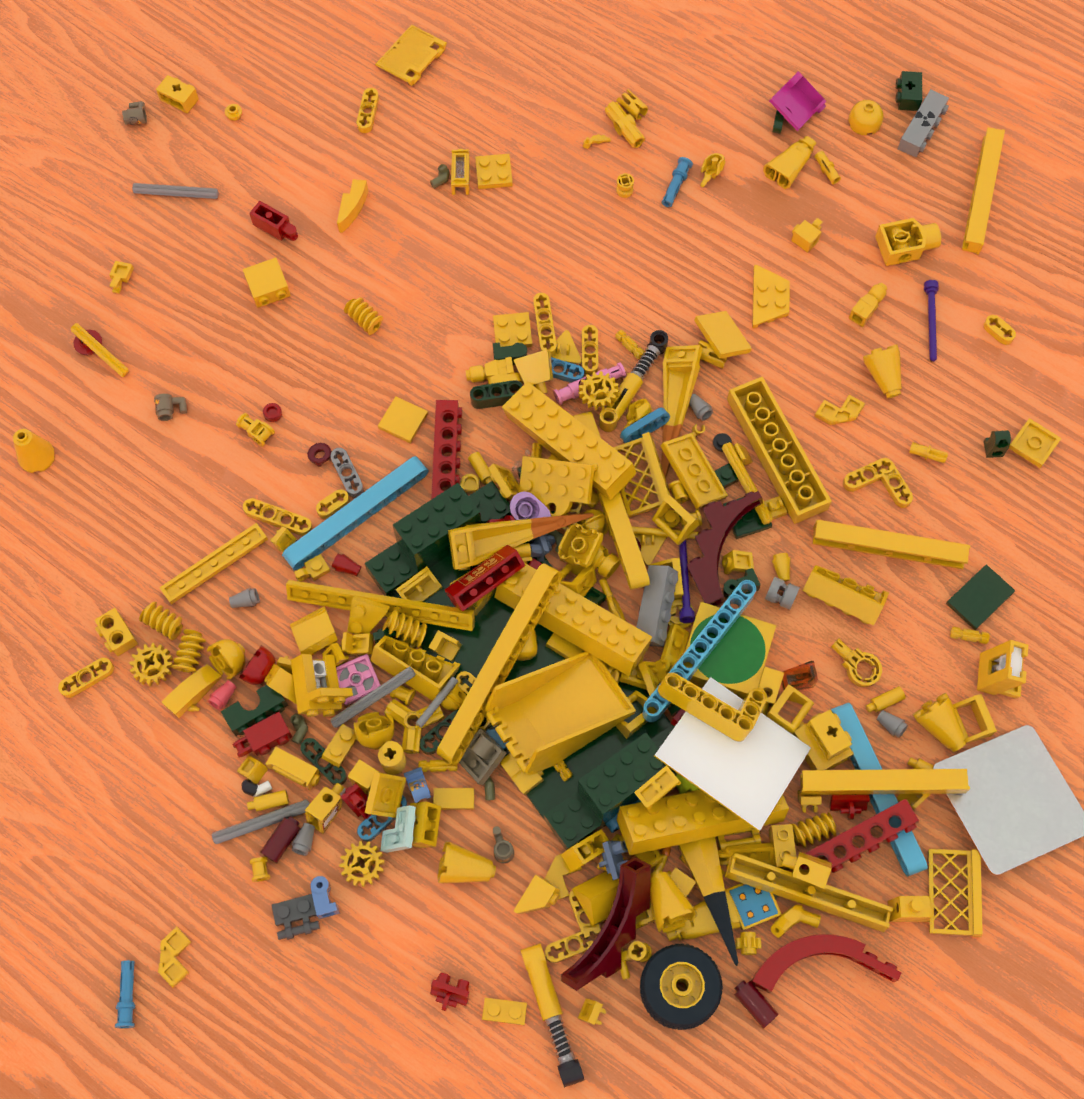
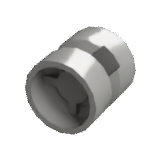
M774 577L765 600L774 604L779 602L781 607L790 610L800 587L791 583L786 585L784 580ZM778 590L784 591L782 596L777 594Z

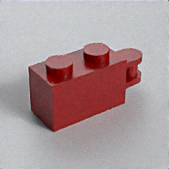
M259 201L249 213L254 226L280 241L284 237L291 241L298 238L297 229L290 223L289 217L262 201Z
M277 712L243 730L245 737L235 741L232 745L237 749L238 757H243L251 752H254L256 756L268 754L271 748L288 743L289 739L293 736L281 713ZM249 742L250 746L245 748L244 744Z

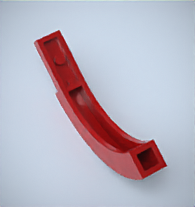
M821 934L803 937L781 947L760 966L751 982L754 986L767 993H771L778 979L788 967L802 959L816 955H834L849 959L892 982L898 981L902 972L898 971L897 966L892 963L885 962L884 964L877 960L878 957L866 951V953H863L866 944L844 936Z

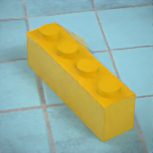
M817 565L814 566L802 590L808 596L818 598L824 601L826 605L835 606L841 609L844 614L853 615L859 618L861 622L873 626L889 595V592L884 590L882 593L874 591V587L868 584L860 586L855 579H842L839 573Z
M386 635L374 646L371 656L372 663L393 676L411 667L415 672V676L405 682V684L432 701L451 677L455 676L461 665L457 662H447L444 657L438 655L434 657L426 654V651L423 649H413L409 647V644Z

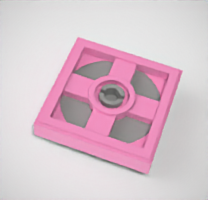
M368 654L336 667L339 688H352L353 696L347 698L346 702H344L346 706L360 700L381 686Z

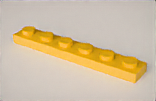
M255 523L159 588L172 605L267 541L268 538L258 524Z

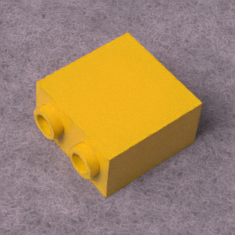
M277 258L242 269L257 308L291 296Z

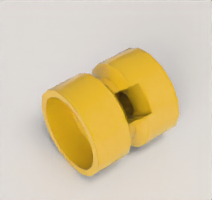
M601 544L591 565L598 569V573L608 579L614 574L621 562L619 557L613 553L609 554V550Z

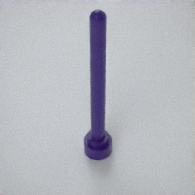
M936 280L924 282V291L928 295L929 358L931 361L937 360L935 294L939 290V283Z
M684 540L679 545L683 585V608L679 612V620L681 623L687 624L695 621V612L690 607L686 540Z

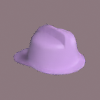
M519 492L510 501V512L516 520L551 517L548 508L529 492Z

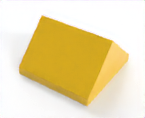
M607 871L572 888L592 926L608 918L616 897L619 879L613 880L612 875L607 874Z

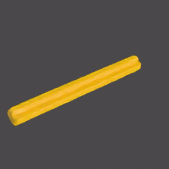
M732 443L724 444L722 450L746 494L752 491L754 493L757 492V488ZM763 501V504L755 507V510L762 523L766 525L772 522L773 517Z

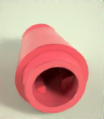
M227 680L226 683L209 695V704L217 710L225 708L234 690L237 688L235 684Z

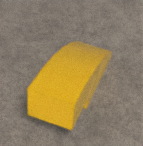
M353 179L350 194L343 193L337 219L339 233H343L362 210L369 191L367 180Z
M206 664L178 685L161 703L177 718H180L192 704L196 705L222 676L210 665Z

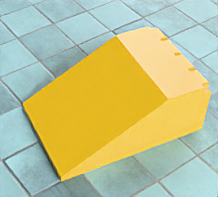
M586 651L495 686L485 707L486 717L493 727L497 726L495 730L503 743L508 742L505 746L513 758H519L516 762L524 774L530 773L531 775L558 764L636 712V709L602 661Z

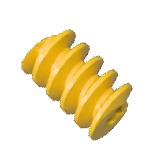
M353 298L344 307V312L354 322L358 323L365 332H368V335L376 333L381 326L383 316H378V312L373 311V307L364 302L363 298Z
M155 601L144 608L139 616L140 622L150 626L152 629H156L158 633L169 637L170 640H175L180 635L183 629L181 624L182 617L176 618L175 613L169 615L170 610L165 609L163 611L164 607L162 605L157 607V602Z
M394 610L386 619L382 631L388 627L390 635L394 631H396V638L403 634V641L411 638V645L418 641L417 648H419L425 638L427 625L425 623L420 625L419 620H415L412 623L413 618L411 616L405 620L406 615L404 613L398 616V610Z
M184 629L183 633L185 635L181 637L183 643L178 645L180 650L176 651L177 657L173 660L176 665L171 667L181 672H196L197 669L192 667V665H199L195 657L202 656L197 650H204V647L199 644L206 643L207 640L202 638V634L198 631Z
M387 741L379 749L378 759L387 774L395 775L404 770L407 759L400 744L394 741Z
M829 812L828 814L821 813L820 818L817 815L813 816L812 820L806 818L805 823L798 821L797 826L792 823L794 842L797 846L800 843L805 848L806 840L813 845V838L821 842V835L829 839V832L834 837L837 836L836 825Z

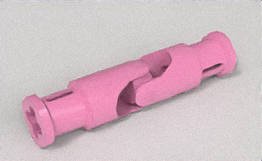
M620 362L617 363V366L600 370L604 376L609 373L610 379L614 377L616 380L626 377L625 369ZM586 377L569 383L567 387L560 390H553L557 403L562 405L564 401L578 398L579 384L582 379L586 380Z

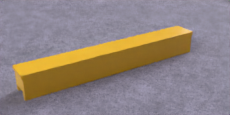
M987 128L986 136L983 137L962 250L978 255L984 245L1005 133L1003 129Z
M816 520L813 527L812 544L957 569H964V564L968 563L970 545L823 520Z
M967 769L802 770V774H800V795L966 794L970 790Z
M734 853L729 858L725 878L881 932H885L890 926L889 919L891 912H893V907L827 884L825 889L793 877L792 872Z

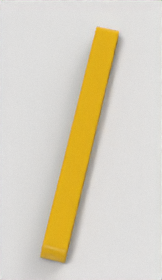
M591 411L573 415L574 418L600 437ZM596 489L630 590L649 586V576L620 492L609 500Z
M544 563L536 570L437 748V755L449 763L456 765L464 756L486 716L485 707L494 687L505 682L562 579L560 571Z

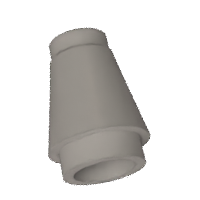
M692 394L689 404L698 419L702 421L707 420L713 413L712 406L696 394Z
M248 588L229 597V603L232 608L256 606L260 602L256 588Z
M884 710L881 711L876 719L893 737L897 736L900 738L908 727L905 720Z
M309 823L303 824V827L292 842L293 852L306 856L311 851L315 826Z

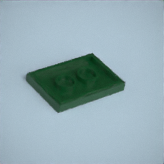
M986 564L946 604L976 630L1015 590Z

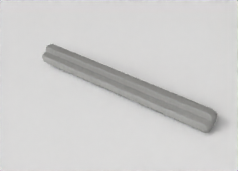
M133 183L132 187L133 193L211 199H217L219 195L217 188Z
M411 667L406 668L331 718L332 725L335 728L341 726L415 676L414 670Z
M306 799L213 832V842L219 844L278 823L283 818L288 819L289 816L294 817L303 814L310 802Z

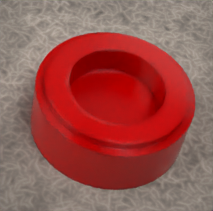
M276 403L267 404L263 409L265 419L269 422L280 420L282 417L281 407Z

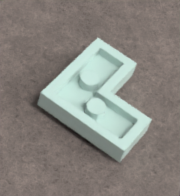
M408 805L397 808L395 828L382 832L380 851L388 853L412 848L416 807Z

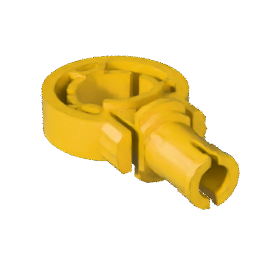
M840 638L832 644L831 648L843 658L844 662L841 665L846 669L848 678L853 684L859 687H868L880 679L882 666L876 656L871 653L862 652L859 648L851 650ZM859 662H867L871 667L875 665L876 668L872 669V675L869 678L863 679V681L869 682L860 681L862 677L857 673Z

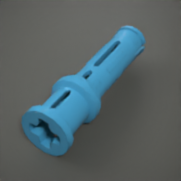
M686 157L678 159L677 168L672 172V181L661 202L664 206L672 207L682 182L687 179L688 170L693 166L690 159Z
M121 961L120 998L116 1005L118 1016L115 1028L135 1027V1023H133V1009L136 1006L133 1002L135 961Z

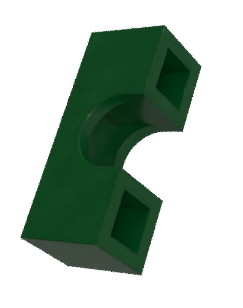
M265 685L256 691L260 697V703L256 709L251 711L245 710L238 701L222 710L221 713L235 736L244 735L243 730L277 712H283L285 707L288 706L283 696Z

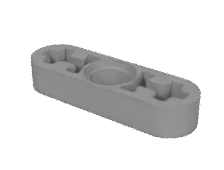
M343 448L334 449L330 455L332 463L348 495L358 497L364 490L362 482L346 450ZM339 454L340 456H342L344 464L342 465L339 459L337 458V455ZM344 469H351L352 474L346 477L342 475V471ZM352 480L358 489L356 491L352 489L350 483Z

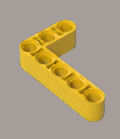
M668 673L658 686L660 696L738 742L743 741L754 728L767 700L766 692L762 688L754 687L744 698L739 709L736 710L676 673Z

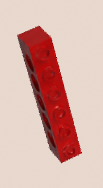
M436 400L431 500L444 492L441 490L443 487H452L457 483L460 484V475H457V469H460V458H457V452H461V441H458V435L462 434V424H459V418H462V407H459L458 400ZM447 419H452V420H453L452 422H449V423L445 422V420H447ZM446 436H452L451 439H444ZM445 453H451L450 456H443ZM444 470H450V471H451L450 473H447V474L442 473Z
M904 799L805 854L816 858L825 857L828 862L832 863L831 871L835 873L844 868L843 863L847 861L854 863L861 859L862 856L860 854L867 850L869 853H872L880 848V843L884 841L890 843L898 839L897 834L902 831L906 833L913 831L917 828L916 824L919 822V819L907 799ZM897 817L901 821V825L898 828L891 827L889 824L890 818ZM879 827L883 835L875 838L870 833L871 829ZM855 837H861L865 844L861 848H856L852 844V840ZM843 847L846 850V855L843 858L836 857L834 855L835 848ZM806 864L800 866L803 870L809 869Z

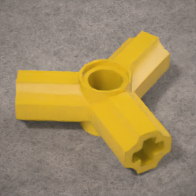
M393 699L387 705L384 714L391 715L394 721L404 727L402 749L405 753H419L422 729L444 719L440 706L424 726L420 728L417 725H408L409 721L412 719L418 720L428 706L415 712L396 699Z

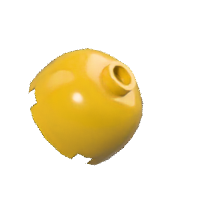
M859 101L852 107L848 117L851 130L860 135H867V133L875 134L881 128L884 117L883 110L875 101Z
M223 639L213 643L207 649V652L211 651L209 660L220 675L224 672L228 676L226 679H232L242 671L246 659L245 649L240 643L237 644L233 640Z
M379 712L366 713L357 718V723L354 722L357 741L362 746L374 750L380 749L387 741H391L395 732L393 717L385 713V716L379 715Z

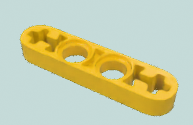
M538 293L534 296L533 302L541 351L547 350L546 342L549 341L552 357L557 352V344L550 300L547 294ZM539 300H543L544 308H541ZM547 314L549 317L547 320H541L539 316ZM545 329L551 331L547 336L541 333Z
M253 498L247 499L243 503L245 514L253 519L278 528L285 527L290 532L300 536L306 535L313 529L312 523L307 517ZM253 505H255L256 509H258H252L251 511H249L248 507H252ZM268 510L274 511V515L271 518L264 517V513ZM289 516L291 517V522L289 524H282V518ZM306 523L307 528L301 530L299 525L303 526Z

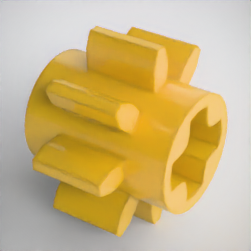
M740 932V938L735 939L736 949H741V955H757V949L762 948L761 938H756V932Z

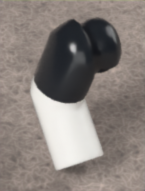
M246 779L241 784L242 791L253 797L260 796L273 789L269 780L257 785L251 782V780Z

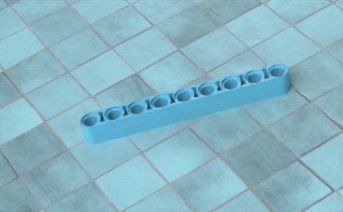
M417 456L410 458L290 545L282 553L283 558L293 570L302 568L304 562L324 552L421 481L428 474L429 470Z
M744 580L736 587L669 673H676L688 681L691 679L753 600L756 592V585L753 581ZM747 589L750 591V594H745L742 590ZM730 604H737L739 608L734 609ZM725 618L728 623H721L719 619ZM707 633H714L716 638H710ZM701 647L705 652L699 653L695 648ZM690 662L693 667L687 668L683 663ZM658 687L647 699L643 707L642 715L648 722L657 721L671 704L670 701L659 695ZM649 707H654L657 710V713L651 714L647 711V709Z
M848 702L831 709L832 713L837 714L842 729L851 736L852 745L850 748L854 754L850 759L855 770H883L852 705ZM867 794L876 814L898 803L895 794ZM892 817L889 819V824L893 828H898L901 825V821L897 817ZM902 831L897 834L899 838L890 842L905 875L909 877L928 868L926 859L913 832L906 833Z

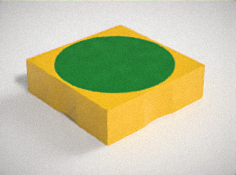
M700 602L685 652L720 607ZM741 614L689 681L703 688L711 677L744 700L752 688L759 686L777 625ZM725 618L719 619L721 623H728ZM707 633L710 638H716L714 633ZM701 647L695 648L699 653L705 652ZM690 662L683 663L687 668L693 667Z

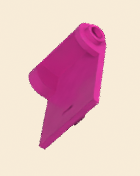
M799 71L769 100L797 131L816 111L820 113L826 107L824 104L826 100Z

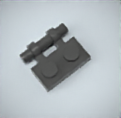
M312 894L272 905L275 925H284L285 930L277 932L279 940L285 938L287 940L293 939L296 935L303 933L307 935L311 934L314 930L320 929L319 921L310 922V917L317 916ZM303 919V925L292 928V922Z

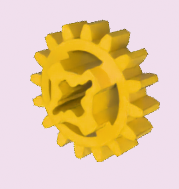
M594 371L591 377L587 374L586 380L582 379L581 385H579V398H582V404L587 403L588 408L594 406L595 410L598 407L605 410V405L611 407V401L616 402V396H619L618 383H615V378L610 379L609 373L604 376L602 371H600L599 375H596Z
M154 643L151 644V647L144 644L143 650L137 648L138 654H132L135 660L129 662L133 667L130 669V672L135 674L133 677L136 681L139 680L142 685L146 681L149 686H152L153 682L160 685V679L166 681L165 675L172 674L169 668H172L173 663L170 661L173 660V657L169 655L168 649H164L161 644L158 647ZM162 656L164 659V665L161 664ZM140 664L142 665V669H141L142 673L140 672V669H139Z
M359 841V846L357 847L352 843L351 850L344 849L347 855L340 857L344 863L339 864V867L345 869L341 874L342 876L348 875L346 881L349 883L353 880L355 887L359 882L362 887H365L366 882L373 885L372 879L379 880L378 872H384L380 865L385 864V861L379 859L383 854L382 852L376 853L378 847L375 845L371 848L370 842H367L366 846H364L363 842ZM360 851H368L371 854L364 855ZM354 855L353 862L349 864L351 857ZM363 860L365 862L364 868L359 866V861ZM375 862H376L375 868H374L373 872L371 873V872H370L371 867H372V865H374ZM356 873L363 874L364 877H356L354 875Z

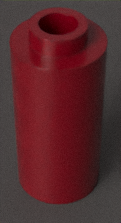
M290 816L288 819L283 818L260 853L277 864L301 829L298 827L299 822Z
M743 980L734 988L737 991L734 994L763 1029L779 1015L751 981L746 983Z

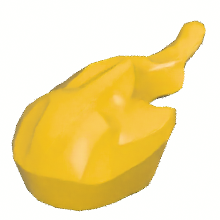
M712 153L705 158L701 167V172L705 171L704 179L700 184L701 187H704L711 178L715 179L723 171L726 161L722 154Z
M647 399L637 400L628 406V413L626 415L628 422L623 430L652 412L651 405Z

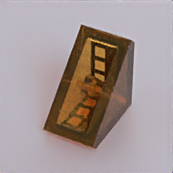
M809 661L783 671V690L788 684L796 690L814 688L818 681L814 661Z

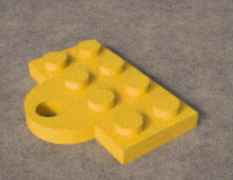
M523 456L519 492L533 494L549 511L550 505L554 503L557 509L554 514L550 511L551 516L566 515L570 511L573 502L590 504L595 465Z

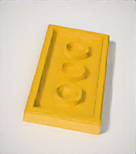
M692 433L663 442L660 445L696 510L705 507L710 502H718L728 497Z

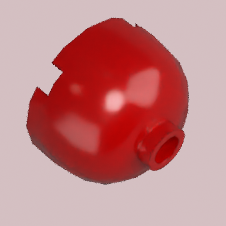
M261 645L239 678L251 685L263 684L273 664H276L274 655Z

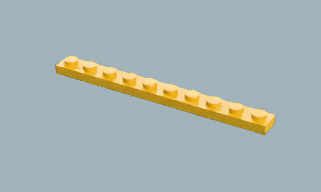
M288 580L286 583L287 600L351 610L352 598L356 595L390 606L385 617H388L394 610H398V616L401 613L406 615L405 620L411 616L413 621L419 620L421 623L473 631L475 627L474 610L466 609L462 612L456 607Z

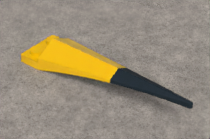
M711 837L680 844L678 847L711 912L731 958L737 966L738 958L716 839Z

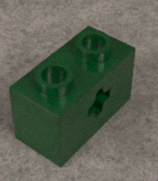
M902 71L900 78L896 79V89H898V92L896 93L895 101L898 103V110L918 111L922 103V72Z

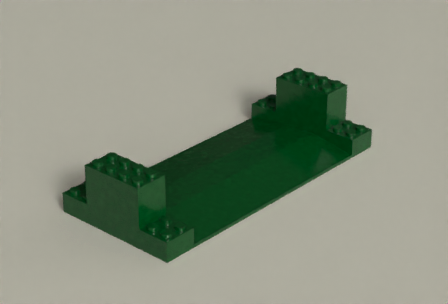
M493 481L469 496L460 484L457 483L394 523L393 529L397 543L365 563L366 570L384 596L401 598L396 589L427 566L443 588L424 602L455 607L444 590L450 586L451 582L478 565L470 566V570H455L453 568L448 530L471 524L487 523L491 519H504L506 515H512L510 504L500 494ZM544 556V559H545V560H544L543 562H540V563H542V564L544 563V564H547V565H549V566L552 567V565L548 562V560H547V559L545 558V556ZM495 594L475 616L473 631L425 623L427 629L421 648L426 651V654L437 657L438 654L433 652L429 645L438 630L462 644L453 661L445 658L447 662L461 664L454 678L463 671H467L477 678L515 610L494 598ZM537 623L534 628L538 645L536 656L526 661L516 660L505 682L565 660L564 657L546 647V643L554 632ZM463 677L461 679L463 681L461 685L465 683L470 688L472 687V684L468 681V678ZM620 681L618 683L626 697L636 690L647 698L650 697L645 689ZM637 700L632 703L636 712L624 720L626 723H630L643 712V706ZM664 713L657 721L647 722L628 739L615 726L565 758L563 761L567 765L566 768H569L572 772V777L567 781L562 780L560 772L558 773L554 766L542 770L544 774L541 777L544 781L526 795L565 850L605 827L606 823L618 814L620 806L636 802L639 798L634 792L666 766L654 757L675 727ZM486 717L482 721L480 727L486 724ZM491 725L488 729H495L497 726L493 727ZM508 749L504 750L507 753L505 756H507L510 752ZM670 768V770H671V771L675 774V776H676V775H677L676 772Z

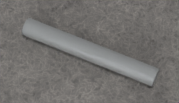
M451 677L415 724L418 727L422 728L454 688L458 682L456 678Z

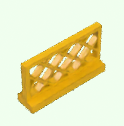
M649 432L642 434L643 437L613 447L618 452H626L624 457L627 459L629 455L637 457L634 468L636 472L643 474L638 483L632 480L628 482L636 486L632 495L625 491L627 484L621 489L629 518L659 508L664 499L670 495L655 443ZM642 443L643 449L640 455L633 453L634 446ZM641 460L648 463L645 471L637 469ZM646 476L653 479L650 488L642 485ZM639 488L648 491L643 500L635 497ZM653 493L658 496L659 502L650 504L647 500L650 494ZM633 499L641 502L638 509L631 511L630 505Z
M929 849V900L931 911L929 934L982 937L981 856L977 849H972L971 851ZM933 854L943 855L948 861L939 868L933 862ZM958 855L967 856V864L962 869L952 861ZM949 863L959 871L951 879L942 871ZM938 873L948 881L941 889L933 883V878ZM960 874L967 879V886L962 890L953 882ZM949 884L959 892L952 900L942 892ZM933 887L938 891V892L935 893V894H934ZM939 894L948 902L941 910L934 905V898ZM960 895L968 901V906L963 911L953 903ZM950 905L959 913L952 921L942 913ZM939 915L949 923L944 929H934V920ZM962 916L968 922V930H959L953 923ZM952 926L955 930H949L948 928Z

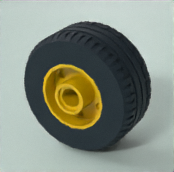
M672 944L657 951L646 963L640 979V996L647 1012L659 1024L675 1030L691 1029L703 1024L717 1010L723 992L722 977L714 960L707 953H704L703 950L688 944ZM676 983H683L686 987V991H679L676 987Z

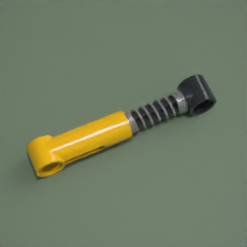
M656 330L651 334L646 352L643 353L636 367L633 368L631 373L626 375L619 386V396H616L617 401H611L612 406H606L605 410L600 412L599 426L603 431L611 432L616 429L619 419L642 386L644 375H647L646 371H649V367H652L651 363H654V360L659 355L665 353L668 346V335L666 332ZM610 418L612 419V421H606L604 419Z
M539 943L521 949V955L534 990L542 1020L546 1021L547 1026H549V1032L552 1034L551 1038L554 1040L552 1043L556 1046L554 1049L557 1050L556 1055L559 1056V1065L557 1067L563 1086L565 1088L585 1081L578 1059H575L574 1053L570 1050L571 1046H569V1040L566 1038L568 1034L564 1032L566 1028L562 1026L561 1015L563 1012L547 967L542 946Z

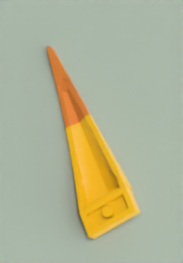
M700 345L666 347L663 360V408L670 414V419L663 425V442L679 437L700 370L699 363L702 354V347ZM662 450L661 466L666 479L670 462Z
M581 513L471 524L448 530L453 568L456 570L474 566L485 561L506 545L512 548L557 529L593 517L594 514Z

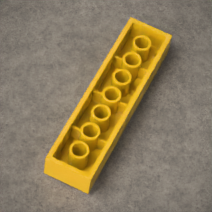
M763 376L730 389L727 401L777 494L781 497L793 523H799L827 511L832 501Z
M528 381L502 406L508 419L561 461L595 465L592 486L609 500L637 474L630 460Z
M524 563L525 567L496 588L494 598L513 609L516 608L536 572V569ZM560 583L538 621V624L627 676H630L648 651L652 636Z
M701 790L663 797L652 805L651 810H648L642 802L620 806L616 819L629 855L753 828ZM783 794L763 826L784 822L789 807Z

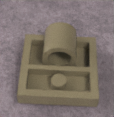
M480 728L459 763L478 784L484 785L507 753L485 730Z

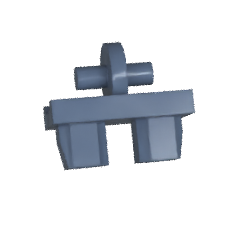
M545 534L530 540L532 542L530 544L531 557H537L539 562H543L545 560L544 556L552 550V545L555 543L554 536Z
M606 841L602 843L605 853H602L604 861L598 863L599 868L606 867L607 874L611 873L612 879L616 880L620 877V865L628 861H624L622 853L628 852L625 841Z

